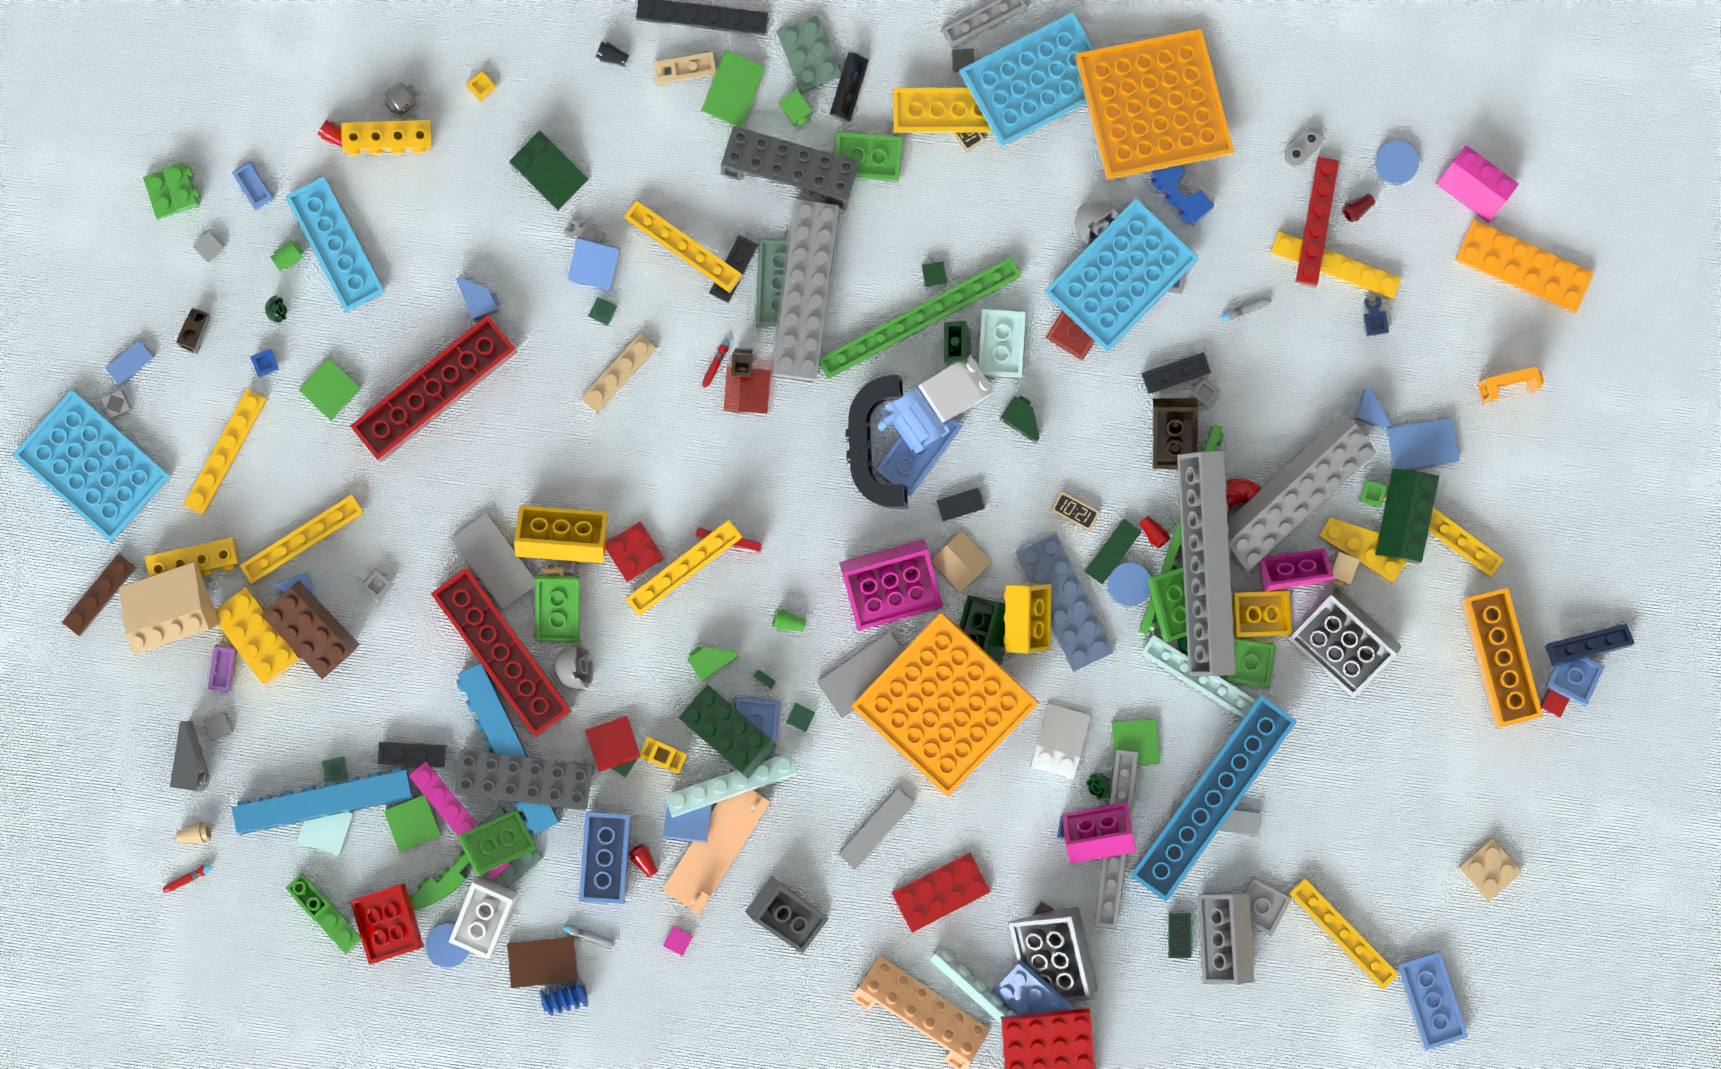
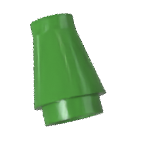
M784 609L782 611L776 610L772 627H776L777 630L803 632L806 619L800 618Z

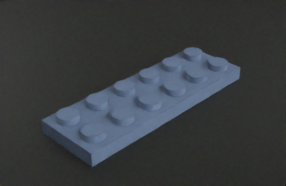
M1057 534L1016 552L1030 583L1052 584L1051 627L1072 671L1074 672L1112 654L1113 651Z

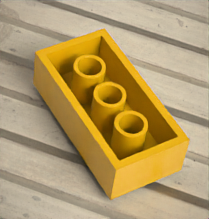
M520 505L514 539L515 556L604 563L608 534V512Z
M245 587L215 609L220 621L219 627L262 685H268L302 660L261 616L266 609L250 588Z

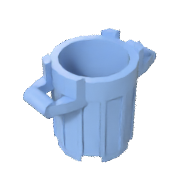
M919 387L910 391L896 402H893V400L885 406L886 410L882 409L880 411L884 418L877 424V428L883 431L893 423L907 445L916 454L933 445L936 439L940 436L944 437L950 431L947 427L948 424L940 421Z

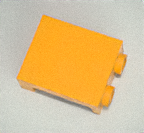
M1536 366L1482 380L1478 383L1483 404L1492 403L1500 398L1498 387L1526 381L1530 393L1538 391L1542 388V384H1544L1542 372L1538 371Z

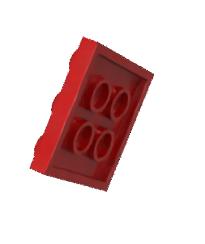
M405 883L350 900L360 936L363 938L362 943L369 965L424 948Z

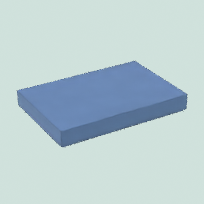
M1452 418L1386 429L1393 469L1411 470L1460 461Z
M736 697L735 708L776 743L780 701ZM775 748L764 761L775 758Z

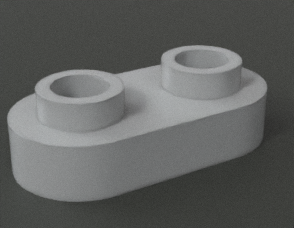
M1314 128L1304 130L1285 150L1284 159L1286 163L1293 167L1303 164L1321 145V133ZM1309 135L1314 136L1315 141L1309 142L1307 137ZM1298 151L1300 157H1293L1292 152Z

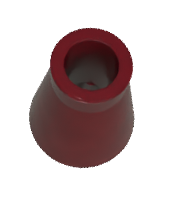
M1367 193L1362 197L1345 203L1342 213L1349 222L1359 221L1376 203L1375 199L1371 194Z

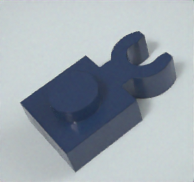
M1380 296L1375 298V306L1369 304L1368 298L1364 299V307L1369 311L1368 314L1363 315L1366 337L1389 333L1386 311L1379 312V307L1381 306Z

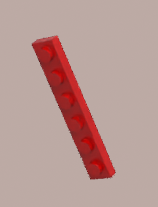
M1317 157L1295 283L1313 287L1318 285L1339 166L1338 160Z

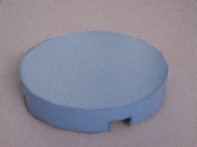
M1391 141L1384 144L1377 152L1375 158L1376 172L1387 183L1403 184L1408 182L1416 174L1419 167V157L1415 149L1403 141Z
M1132 562L1123 563L1114 568L1109 575L1108 591L1113 600L1120 605L1136 606L1145 601L1149 596L1150 588L1147 578L1151 576L1140 564Z
M445 923L436 926L426 939L427 955L434 964L440 967L451 968L460 965L470 952L449 942L455 924Z

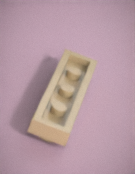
M639 334L581 399L598 414L656 351V347Z

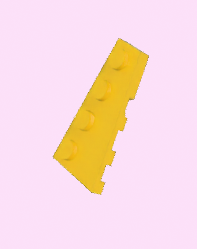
M1330 517L1318 535L1319 538L1346 555L1359 559V563L1391 583H1394L1406 564V561L1375 555L1379 533Z

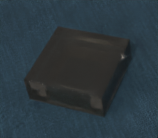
M974 48L952 50L953 73L959 72L960 69L974 63Z

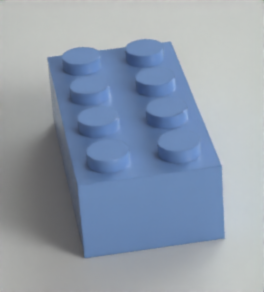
M585 812L579 901L625 904L631 814Z

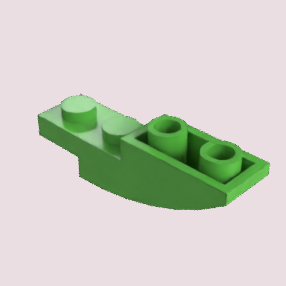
M461 851L454 859L456 864L451 869L447 867L438 876L441 879L440 881L434 877H431L429 880L425 877L417 886L419 891L414 896L412 894L409 895L413 911L428 907L442 900L468 879L462 873L470 864L464 851Z
M303 873L285 888L345 954H348L363 939L351 926L349 920Z

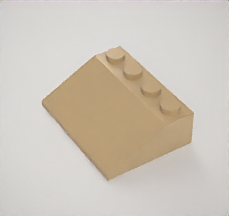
M196 561L119 587L125 635L133 655L210 630L220 624Z

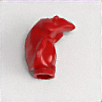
M1242 478L1226 481V502L1228 508L1241 502L1246 504L1261 490L1260 485Z

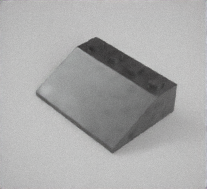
M1337 587L1329 593L1288 638L1353 699L1398 654L1402 647Z
M1079 907L1055 909L1009 922L1018 963L1022 960L1068 1002L1092 999L1098 990Z

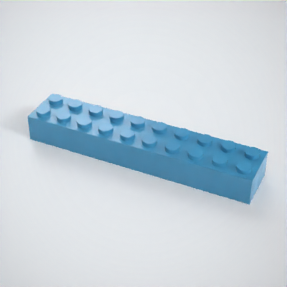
M1260 695L1130 876L1167 902L1297 721Z

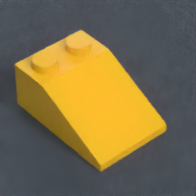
M1290 591L1232 593L1234 637L1292 635Z

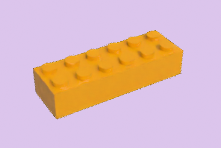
M1508 587L1462 599V607L1495 728L1542 717L1541 706Z

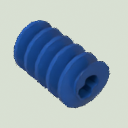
M577 980L574 981V988H571L569 983H566L565 990L560 985H557L556 992L551 987H548L547 995L542 989L540 990L543 1010L545 1013L547 1011L550 1016L554 1015V1009L561 1014L563 1006L569 1012L571 1011L572 1004L576 1009L580 1008V1002H582L584 1007H588L589 1004L584 981L582 986L579 985Z

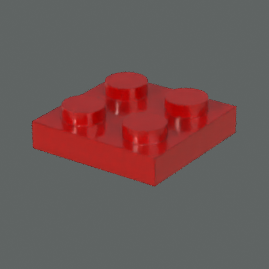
M641 521L606 543L607 552L626 582H629L664 559Z

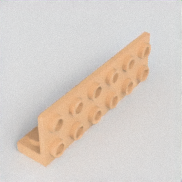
M752 790L718 802L711 814L707 843L692 842L665 884L663 891L699 915L771 801Z
M882 956L877 958L851 998L869 1011L877 1002L949 1050L944 1061L956 1069L967 1068L990 1031V1028Z

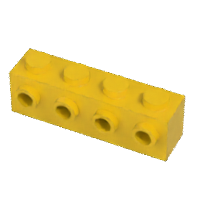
M430 120L341 123L342 153H347V156L361 155L360 152H369V155H382L383 152L389 151L393 155L405 154V151H413L414 154H425L432 146Z
M232 537L145 556L149 577L195 561L202 577L213 575L214 570L222 569V572L236 570L235 566L241 565L236 539Z

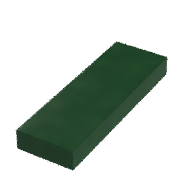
M1123 519L1084 572L1102 585L1141 534V531Z

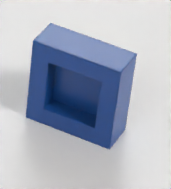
M272 349L250 356L259 378L280 370Z

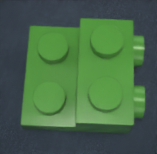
M184 162L163 168V171L143 177L156 219L199 206L198 199H201L197 186L193 187L191 181L194 178L190 166H186Z

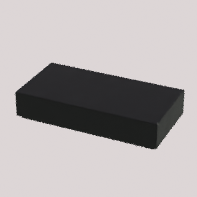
M979 488L936 500L943 522L985 509Z

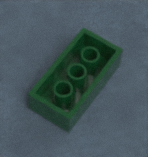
M708 684L678 717L747 778L753 774L777 746L775 742Z

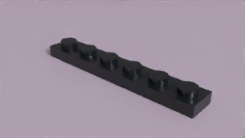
M638 0L636 20L766 36L768 12L669 0Z

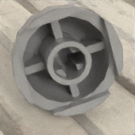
M1094 201L1083 204L1078 208L1075 218L1076 233L1085 243L1091 244L1118 217V213L1105 202Z
M582 644L572 645L563 649L558 654L553 666L554 675L558 677L565 687L571 689L588 688V684L593 682L592 661L588 662L586 655L590 653Z

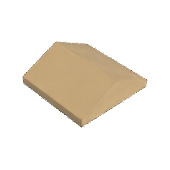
M963 531L931 560V563L960 593L992 564L988 557Z

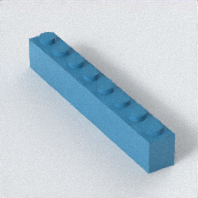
M480 663L457 674L459 678L456 681L460 691H465L469 698L466 700L467 706L471 713L475 711L478 717L476 724L480 732L485 731L488 737L485 742L489 751H494L495 754L529 758L483 665ZM514 801L518 811H523L527 818L524 820V823L529 832L533 831L534 834H538L560 823L553 806Z
M395 768L389 770L390 774L381 775V772L369 774L366 779L360 780L359 777L348 778L346 783L343 784L329 782L324 784V788L316 789V786L303 788V792L294 794V791L283 792L281 797L272 798V795L260 797L258 802L251 803L250 800L237 802L238 806L232 807L236 833L244 835L413 799L410 773L407 770L403 771V768Z

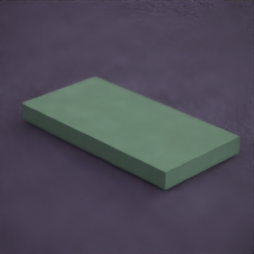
M759 239L756 327H776L787 240Z

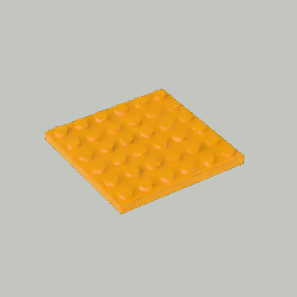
M1202 28L1076 53L1075 59L1107 180L1232 155L1234 153Z
M941 611L862 693L851 707L948 797L1039 704V701Z

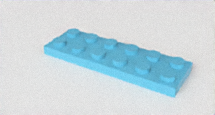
M324 176L285 196L346 313L385 293Z

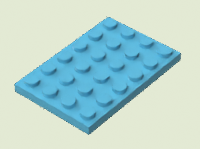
M1071 12L960 69L959 73L1002 148L1087 104L1075 55L1076 53L1094 50L1074 12Z
M1135 198L1044 293L1108 353L1199 260V257Z
M72 389L12 455L111 543L114 542L171 478L167 472Z

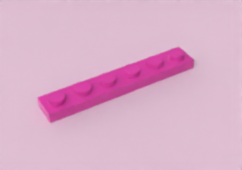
M428 762L423 763L409 775L457 836L479 826ZM508 862L488 871V874L494 879L511 864Z

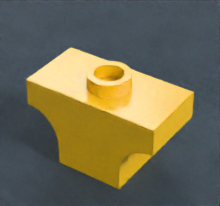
M648 736L640 751L641 758L678 775L688 754Z

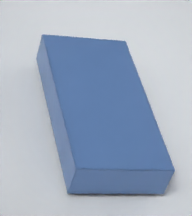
M251 161L232 172L255 210H258L274 199Z
M139 340L105 369L121 386L154 359V357Z

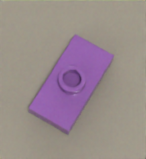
M214 645L208 689L231 692L237 656L236 648Z

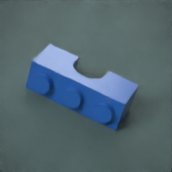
M1180 165L1154 170L1150 175L1152 178L1151 184L1156 190L1159 191L1161 189L1164 192L1167 203L1171 207H1177L1181 212L1179 216L1186 224L1190 222L1193 226L1213 209L1214 204L1201 189L1191 196H1185L1179 192L1177 182L1186 173Z

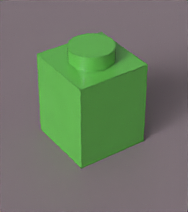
M795 90L779 101V106L794 127L798 124L803 126L811 120L812 110L798 90Z

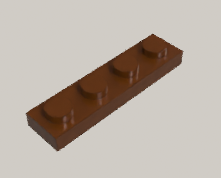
M117 554L62 623L75 634L81 636L117 593L119 587L136 570V567L122 555Z

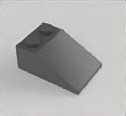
M180 721L170 787L204 791V788L209 785L210 774H207L206 762L193 722Z
M772 876L745 911L754 922L802 954L829 919L825 914Z

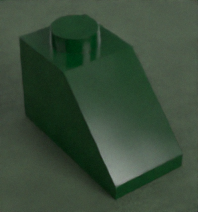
M945 322L944 363L967 362L971 353V332L967 322Z
M1014 395L999 420L1034 443H1037L1040 437L1034 410L1030 406L1031 402L1021 395L1019 398Z

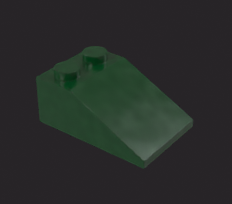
M540 130L509 161L510 165L557 211L588 181V178Z

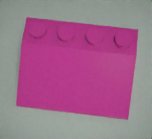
M924 539L839 562L858 631L943 607Z

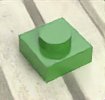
M1365 480L1359 502L1381 508L1387 486Z

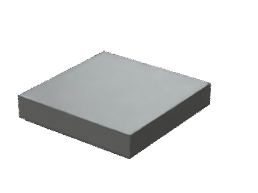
M1252 876L1244 893H1249L1251 926L1272 937L1292 897Z

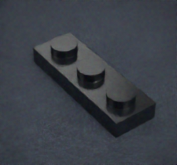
M848 52L830 111V115L846 122L851 121L869 62L868 59L855 52Z
M738 235L725 263L744 275L759 245ZM741 279L730 293L714 283L709 294L729 304Z
M1202 352L1141 373L1149 395L1208 375L1211 371L1205 354Z
M379 742L378 764L421 766L423 763L428 762L431 767L445 768L446 745Z

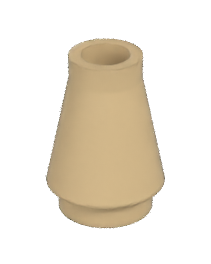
M203 822L183 830H178L176 834L180 844L206 843L212 838L210 825Z

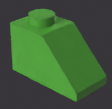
M698 646L689 653L691 657L687 660L700 679L705 681L738 658L739 655L733 651L710 647L701 649Z

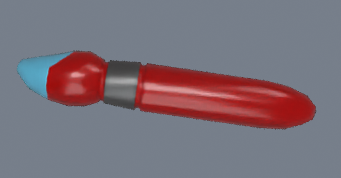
M728 339L724 340L718 347V352L703 379V388H707L711 384L724 355L728 352L730 345Z
M202 865L197 870L166 884L163 887V892L173 891L199 877L205 876L213 867L211 865Z

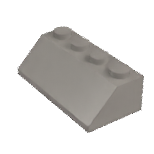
M1249 893L1199 894L1198 908L1203 984L1238 985L1255 982Z

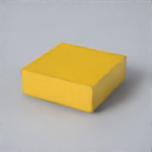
M480 71L466 84L480 102L497 88L483 71Z

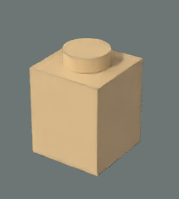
M1341 552L1336 553L1331 566L1334 580L1331 583L1342 588L1344 585H1351L1360 560Z

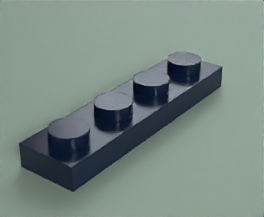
M1626 623L1547 643L1545 649L1553 667L1628 648L1635 643Z

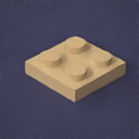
M1493 838L1458 867L1487 901H1490L1522 873Z

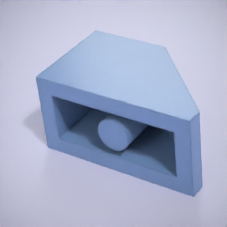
M462 277L456 278L474 321L499 312L497 306L501 304L496 292L492 294L489 288Z

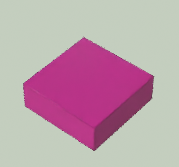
M673 926L663 946L683 956L693 936Z

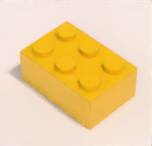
M1022 583L1006 585L1004 593L1006 601L1004 614L1005 652L1035 653L1051 650L1052 584Z

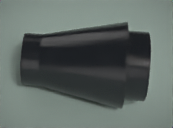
M601 41L595 58L600 59L599 62L625 67L629 54L618 49L608 41L607 43Z

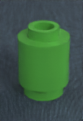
M290 240L273 251L274 254L270 257L281 271L284 268L288 269L303 259L302 253H304V250L297 241L293 243Z

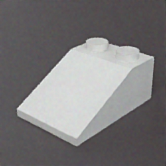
M969 355L967 362H956L918 386L942 423L977 405L995 392L971 355Z
M1048 703L1030 767L1074 779L1090 715Z
M478 876L472 882L449 942L486 959H490L519 893Z

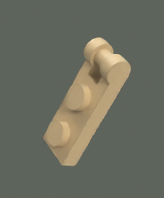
M713 52L653 63V69L657 73L655 78L656 85L712 76L716 73ZM671 67L672 74L666 75L665 69Z

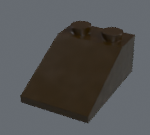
M1153 398V469H1178L1177 455L1197 453V398Z

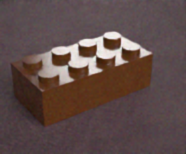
M299 580L261 614L265 621L322 680L360 645Z

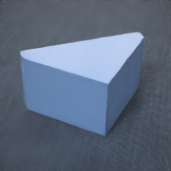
M1371 386L1363 390L1354 420L1385 429L1391 424Z
M307 573L277 583L274 587L282 592H286L299 580L318 600L310 576Z

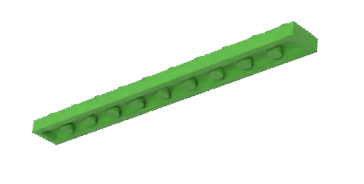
M1010 257L819 358V364L827 379H830L1021 278V274Z
M1213 425L1204 452H1214L1216 445H1221L1224 434L1221 433L1223 427ZM1181 517L1178 520L1159 574L1176 569L1179 557L1176 554L1179 548L1182 549ZM1152 595L1138 631L1144 635H1147L1149 631L1153 632L1157 619H1154L1156 610Z

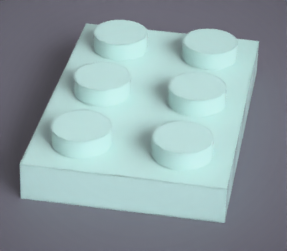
M982 309L978 367L984 376L1022 378L1026 312Z

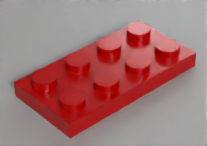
M969 852L892 892V895L913 933L991 891L973 856Z

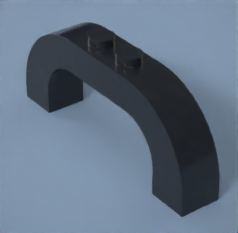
M899 375L876 378L867 383L856 394L850 406L848 428L845 432L846 440L849 442V450H847L846 457L847 462L850 463L851 475L856 487L868 500L888 509H909L908 487L903 484L883 485L875 478L872 469L870 422L874 410L880 404L899 400L904 396L903 378Z

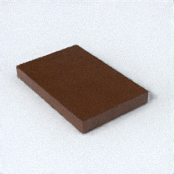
M574 936L507 943L511 988L578 981Z

